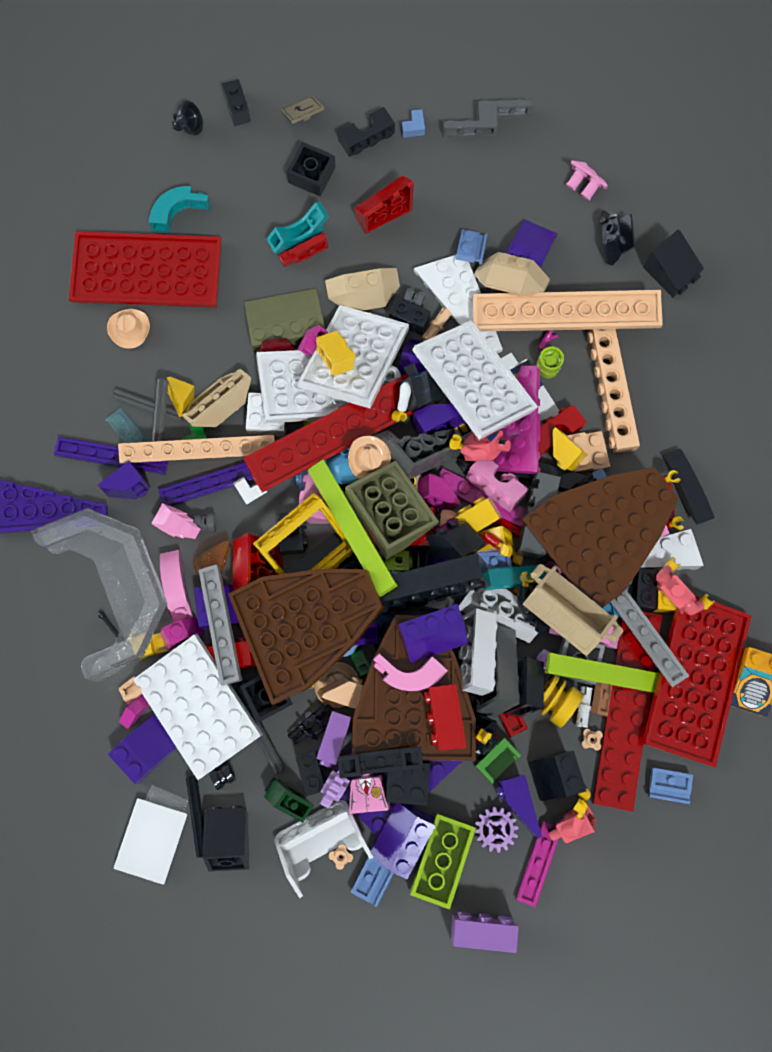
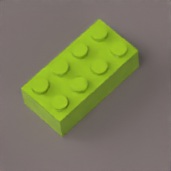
M436 813L434 817L436 826L424 847L410 889V895L450 909L476 828Z

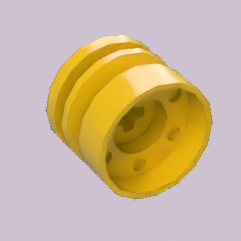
M554 675L544 684V708L540 714L543 716L551 710L552 713L549 721L562 728L579 706L584 693L574 686L565 692L564 688L567 681L563 680L557 686L556 684L560 676Z

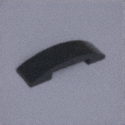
M421 746L371 751L337 757L340 778L424 768Z

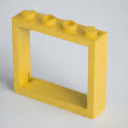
M314 493L253 543L278 575L285 574V572L268 552L318 510H320L343 542L311 570L337 569L339 564L346 558L351 557V554L354 552L331 511L322 499Z

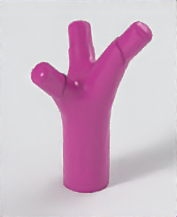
M545 330L544 337L538 346L539 350L543 351L552 339L558 338L557 334L552 335L553 330Z

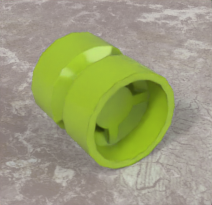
M556 347L545 348L541 352L536 364L540 368V375L544 378L555 377L563 365L564 354Z

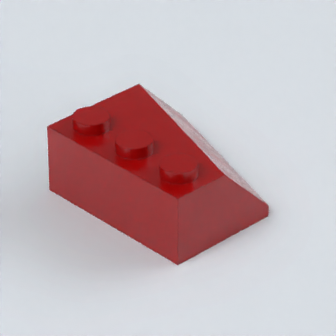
M402 175L354 208L355 218L365 234L412 211L414 190L412 180Z
M247 533L233 540V591L261 577L278 575L253 544L260 538L259 536ZM277 544L268 553L282 569L284 564L279 545Z

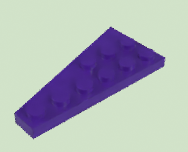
M0 480V534L108 525V506L105 504Z

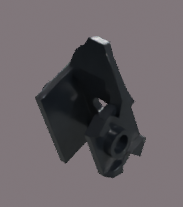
M602 210L600 218L603 235L602 245L606 264L613 266L622 254L636 248L632 214L619 219V215L609 214Z

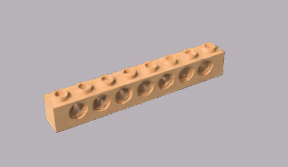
M588 329L587 340L592 346L591 359L595 361L596 366L594 367V374L599 380L598 393L602 395L603 400L601 408L602 412L606 414L607 419L605 420V428L610 434L609 447L610 449L613 448L614 454L636 451L640 443L616 329ZM599 342H604L607 347H602ZM603 359L609 360L610 364H605ZM606 377H612L614 382H609ZM610 394H615L618 399H612ZM614 411L619 412L621 414V417H616L614 415ZM617 429H622L625 435H620Z
M274 435L118 444L119 462L140 463L243 457L273 443Z

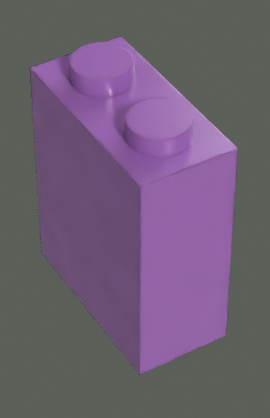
M332 711L316 758L321 760V765L331 768L333 764H338L337 757L341 755L352 717Z

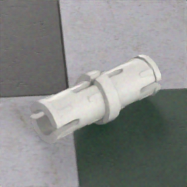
M581 686L580 689L584 693V697L577 707L578 712L575 726L588 728L589 712L592 709L590 705L593 688Z

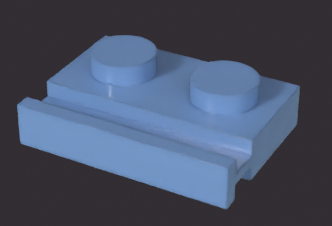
M462 229L456 260L472 263L478 261L479 264H482L488 234L484 236L479 235V232Z
M651 768L648 797L690 804L693 775Z
M368 857L350 893L377 907L394 873L388 871L375 858L369 859Z

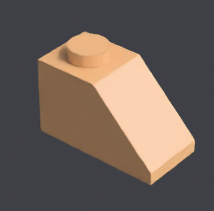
M354 676L351 679L343 677L320 688L318 694L324 699L356 709L364 686L363 680Z

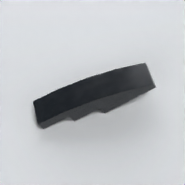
M681 448L664 454L663 460L669 470L679 472L674 474L672 479L680 478V481L674 484L679 490L680 499L696 525L714 519L715 516L708 499Z
M539 462L541 473L561 477L558 491L565 492L579 486L578 483L587 477ZM514 473V476L529 481H532L536 475Z

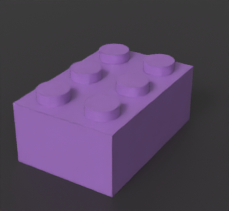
M458 911V914H452L450 940L454 947L517 953L519 926L510 916L499 915L498 918H492L490 914L478 913V916H472L470 912Z

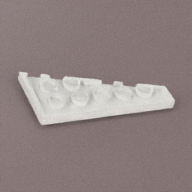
M456 255L414 268V273L423 280L424 285L432 291L438 302L452 313L451 317L456 320L459 326L471 320L473 322V294H481L469 262L456 260ZM496 331L481 332L496 353L502 352L503 349Z

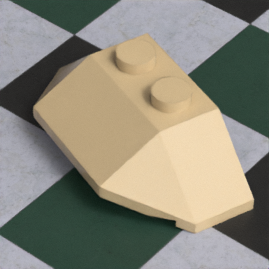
M497 252L483 260L474 273L475 278H478L485 287L517 295L545 292L550 282V278L534 260Z
M379 268L344 274L325 280L327 295L330 301L338 306L342 305L360 311L386 307L400 287L397 268Z
M241 369L221 377L191 401L186 412L182 415L183 418L193 427H217L245 404L251 377Z

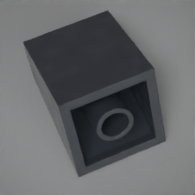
M679 229L651 252L643 266L672 298L677 294L682 295L689 288L688 285L690 283L695 284L702 277L700 274L704 269Z
M574 750L559 752L528 762L540 801L565 798L586 792Z
M232 806L231 808L224 809L222 807L205 809L203 860L208 872L249 870V833L246 807Z

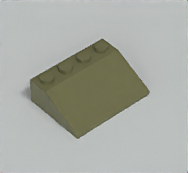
M316 288L244 302L254 354L259 352L264 341L274 338H287L293 346H299L307 330L318 325L325 329Z
M397 461L345 487V496L386 559L404 550L439 523Z

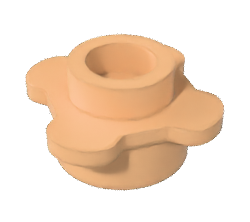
M585 729L583 731L582 747L585 749L593 748L596 751L600 750V740L603 737L602 732H593L590 729Z
M340 844L338 849L329 853V859L335 862L337 869H343L347 862H352L353 855L348 853L344 844Z

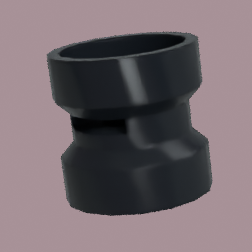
M228 763L222 765L219 771L213 770L209 772L210 778L217 790L224 788L225 783L231 784L236 781L235 775Z

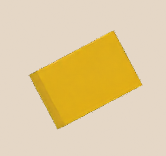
M167 377L169 397L178 416L182 417L194 399L195 386L173 377Z

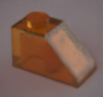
M224 541L202 552L200 557H197L194 562L193 568L197 575H199L200 569L216 564L220 566L222 575L232 547L231 543Z

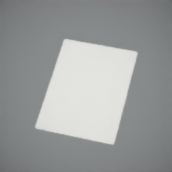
M137 799L114 869L165 884L187 814Z

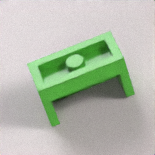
M502 738L496 747L490 750L474 766L493 784L495 779L516 759H519L521 755L505 738Z

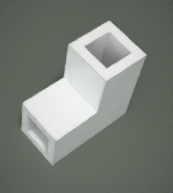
M244 477L233 483L246 504L267 492L261 493L256 483L249 486Z

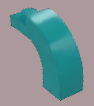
M191 186L176 187L165 192L157 199L151 209L149 224L152 231L170 233L174 216L183 209L210 210L211 202L209 196L201 192L193 193Z
M315 202L302 219L286 227H275L266 240L275 254L282 253L285 250L289 251L297 244L304 243L313 236L319 235L325 229L323 224L330 216L321 202Z

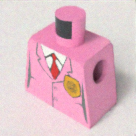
M364 774L351 780L350 814L389 810L390 802H386L387 790L382 775Z

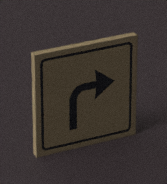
M312 95L282 108L281 112L294 124L302 119L304 122L309 120L311 115L323 111L325 108Z

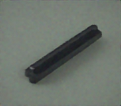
M189 776L186 778L195 851L196 857L202 858L204 822L197 778Z

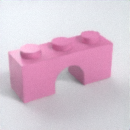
M476 461L470 467L466 478L510 513L524 499L529 489L515 478L507 483L498 481L494 477L499 467L495 462Z

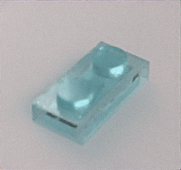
M121 408L105 419L125 443H138L145 438Z

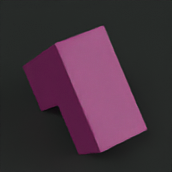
M320 325L307 330L298 350L306 356L313 354L316 348V338L328 334V332Z
M143 694L126 707L119 720L127 729L132 727L139 716L149 707V703Z

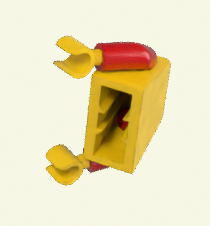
M504 526L477 532L486 542V546L477 552H499L503 556H513L511 562L519 566L522 565L524 558L517 556L516 552H514L512 533Z

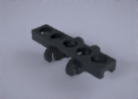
M326 701L302 723L298 724L288 734V738L295 744L306 735L318 740L317 736L321 732L326 731L327 727L322 721L332 711L334 712V708ZM327 707H329V710L327 712H323ZM313 719L314 723L312 725H308V720ZM318 724L320 729L314 733L311 729Z

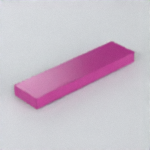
M545 821L541 823L540 831L542 837H536L516 896V900L535 908L559 840L553 841L550 838L548 829L555 825Z

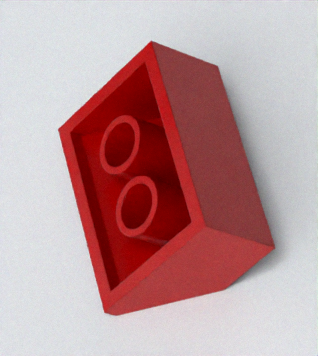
M448 683L428 687L427 692H424L425 703L430 706V712L427 713L429 725H433L434 733H431L432 745L436 746L437 750L467 748L457 685Z

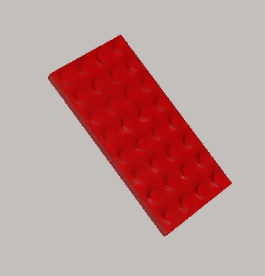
M75 231L69 301L74 303L217 308L222 239L221 237Z
M695 595L696 601H699L702 598L700 596ZM716 602L707 610L703 609L694 615H688L685 612L681 615L677 609L675 610L667 646L689 677L672 688L661 672H659L642 740L643 745L716 768L752 615Z

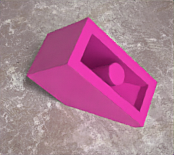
M428 474L418 481V493L427 505L443 510H452L460 505V500L445 479L435 474Z
M196 617L176 621L163 627L160 632L168 651L178 647L194 634H198L199 637L204 635L202 629L199 628Z

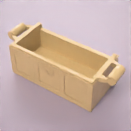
M542 564L537 566L531 573V577L535 579L538 585L523 603L526 608L586 656L598 645L603 637L611 642L618 640L623 632V628L616 622L617 615L611 616L557 573L555 566L552 569ZM546 572L547 575L541 580L539 578L540 575ZM613 626L615 629L610 635L607 632Z

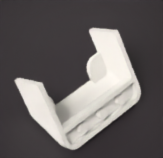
M344 800L334 802L329 808L325 807L308 816L303 823L299 821L280 831L274 839L285 875L299 898L303 894L298 882L309 875L311 871L309 863L334 850L340 844H345L347 849L351 851L363 847L369 859L374 858L355 817L349 813V806Z

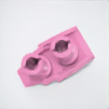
M571 161L572 169L575 172L568 183H566V186L571 190L575 191L582 179L587 178L590 182L580 195L590 201L598 187L608 188L606 182L593 169L588 167L587 163Z
M163 503L151 523L174 538L177 536L182 539L184 537L196 539L201 530L193 522L194 520L187 516V513Z

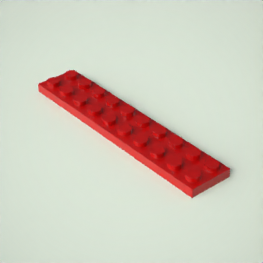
M407 374L382 386L371 408L349 403L244 457L243 460L260 492L262 493L314 466L321 460H325L350 447L357 438L371 436L396 423V421L392 420V413L398 410L399 383L408 378ZM416 409L410 412L404 411V413H406V415L409 416L413 414Z
M643 612L660 635L663 616ZM621 618L620 627L623 628V632L618 640L614 665L654 672L655 664ZM612 685L592 804L633 812L643 750L642 740L647 724L651 692Z

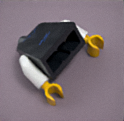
M415 363L404 367L408 378L399 383L398 410L392 413V420L396 422L407 419L404 411L410 412L427 404H440L441 401L439 399L444 397L439 385L428 371L419 373Z

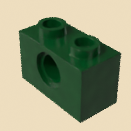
M276 779L264 795L274 808L302 823L314 807L303 794Z

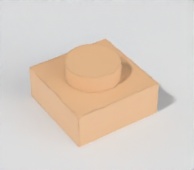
M135 676L118 688L123 700L127 704H130L142 694V689L133 680L136 678Z

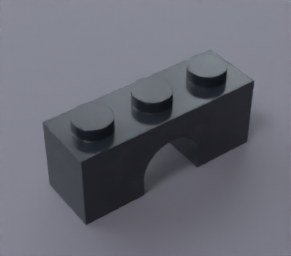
M385 107L369 114V126L371 128L367 131L357 129L354 123L338 130V141L349 157L361 153L362 150L368 147L375 146L379 141L388 139L395 133V123Z

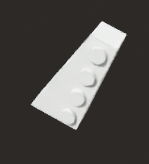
M689 529L660 537L641 568L661 570L672 557H675L674 561L677 565L681 564L676 570H695L704 566L692 530Z
M507 589L484 590L481 592L469 591L459 605L460 611L466 614L476 608L497 614L496 622L498 625L516 630V637L528 643L538 634L535 631V625L524 620L523 612L517 604V597Z
M476 608L462 616L468 644L462 645L458 653L459 658L463 660V664L460 666L463 678L462 691L483 696L494 691L495 687L494 670L496 667L495 649L497 647L496 630L498 624L496 622L497 614Z

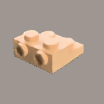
M602 431L589 434L584 432L567 435L588 454L573 472L583 474L597 471L601 468L603 470L610 468Z

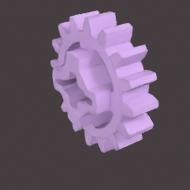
M332 770L320 791L324 794L320 804L326 808H329L334 800L339 802L350 782L347 778H340L339 770L337 772Z
M492 807V812L485 809L486 815L479 814L478 816L481 821H475V824L479 826L475 830V833H479L476 840H483L481 844L483 848L489 845L488 850L492 852L493 848H496V851L500 853V847L508 850V843L514 845V842L511 840L512 837L518 838L514 830L519 828L518 826H513L516 818L510 819L511 812L508 811L504 814V808H500L499 812H497L496 807ZM491 816H501L498 820L492 821L489 819ZM507 822L509 825V834H507L505 831V826ZM489 823L495 826L500 825L499 830L503 836L496 832L492 834L494 830ZM484 824L487 826V834L485 836L483 834ZM501 838L503 840L501 843H491L494 839Z

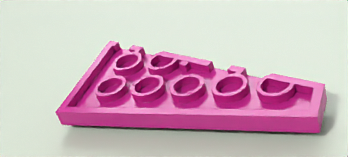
M521 366L517 380L535 404L540 406V399L538 398L540 368L537 366ZM537 408L532 413L501 429L505 440L510 441L511 447L507 452L501 451L492 460L499 466L497 471L537 474L540 472V414Z

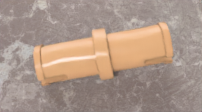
M442 307L436 318L431 320L429 328L421 338L426 341L442 332L444 324L452 313Z

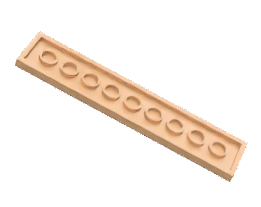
M661 290L539 292L531 295H517L513 293L473 294V323L480 332L661 328L663 325Z

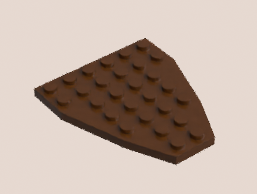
M651 467L611 475L553 495L524 517L522 522L567 580L603 608L628 588L660 539L678 497L656 468Z
M316 569L264 576L228 594L272 705L311 688L358 642L384 608L370 573L366 569Z
M395 615L373 659L377 654H380L401 672L410 673L418 670L429 657L410 664L397 624L423 615ZM452 649L431 656L448 670L432 686L448 683L457 685L467 748L437 750L436 746H433L431 742V733H434L433 725H429L427 713L430 712V706L425 703L424 692H427V688L418 691H405L390 686L383 681L387 673L384 672L382 674L374 667L375 662L372 660L352 719V754L421 746L423 761H476V718L468 693L462 691L463 678Z

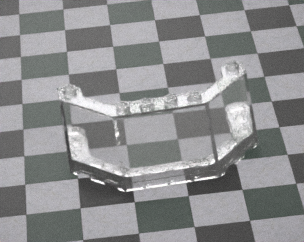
M87 508L31 530L35 542L42 547H47L53 554H61L71 550L94 560L120 629L113 646L83 659L81 669L84 678L94 682L102 681L118 674L144 656L168 602L140 529Z

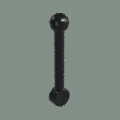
M103 611L98 612V618L102 619L118 638L117 642L125 644V637L119 635L105 617V613Z

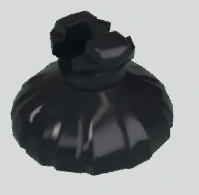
M188 100L182 102L178 107L177 114L173 115V119L176 121L172 122L173 129L178 132L183 129L187 134L199 135L203 128L200 110L193 102Z

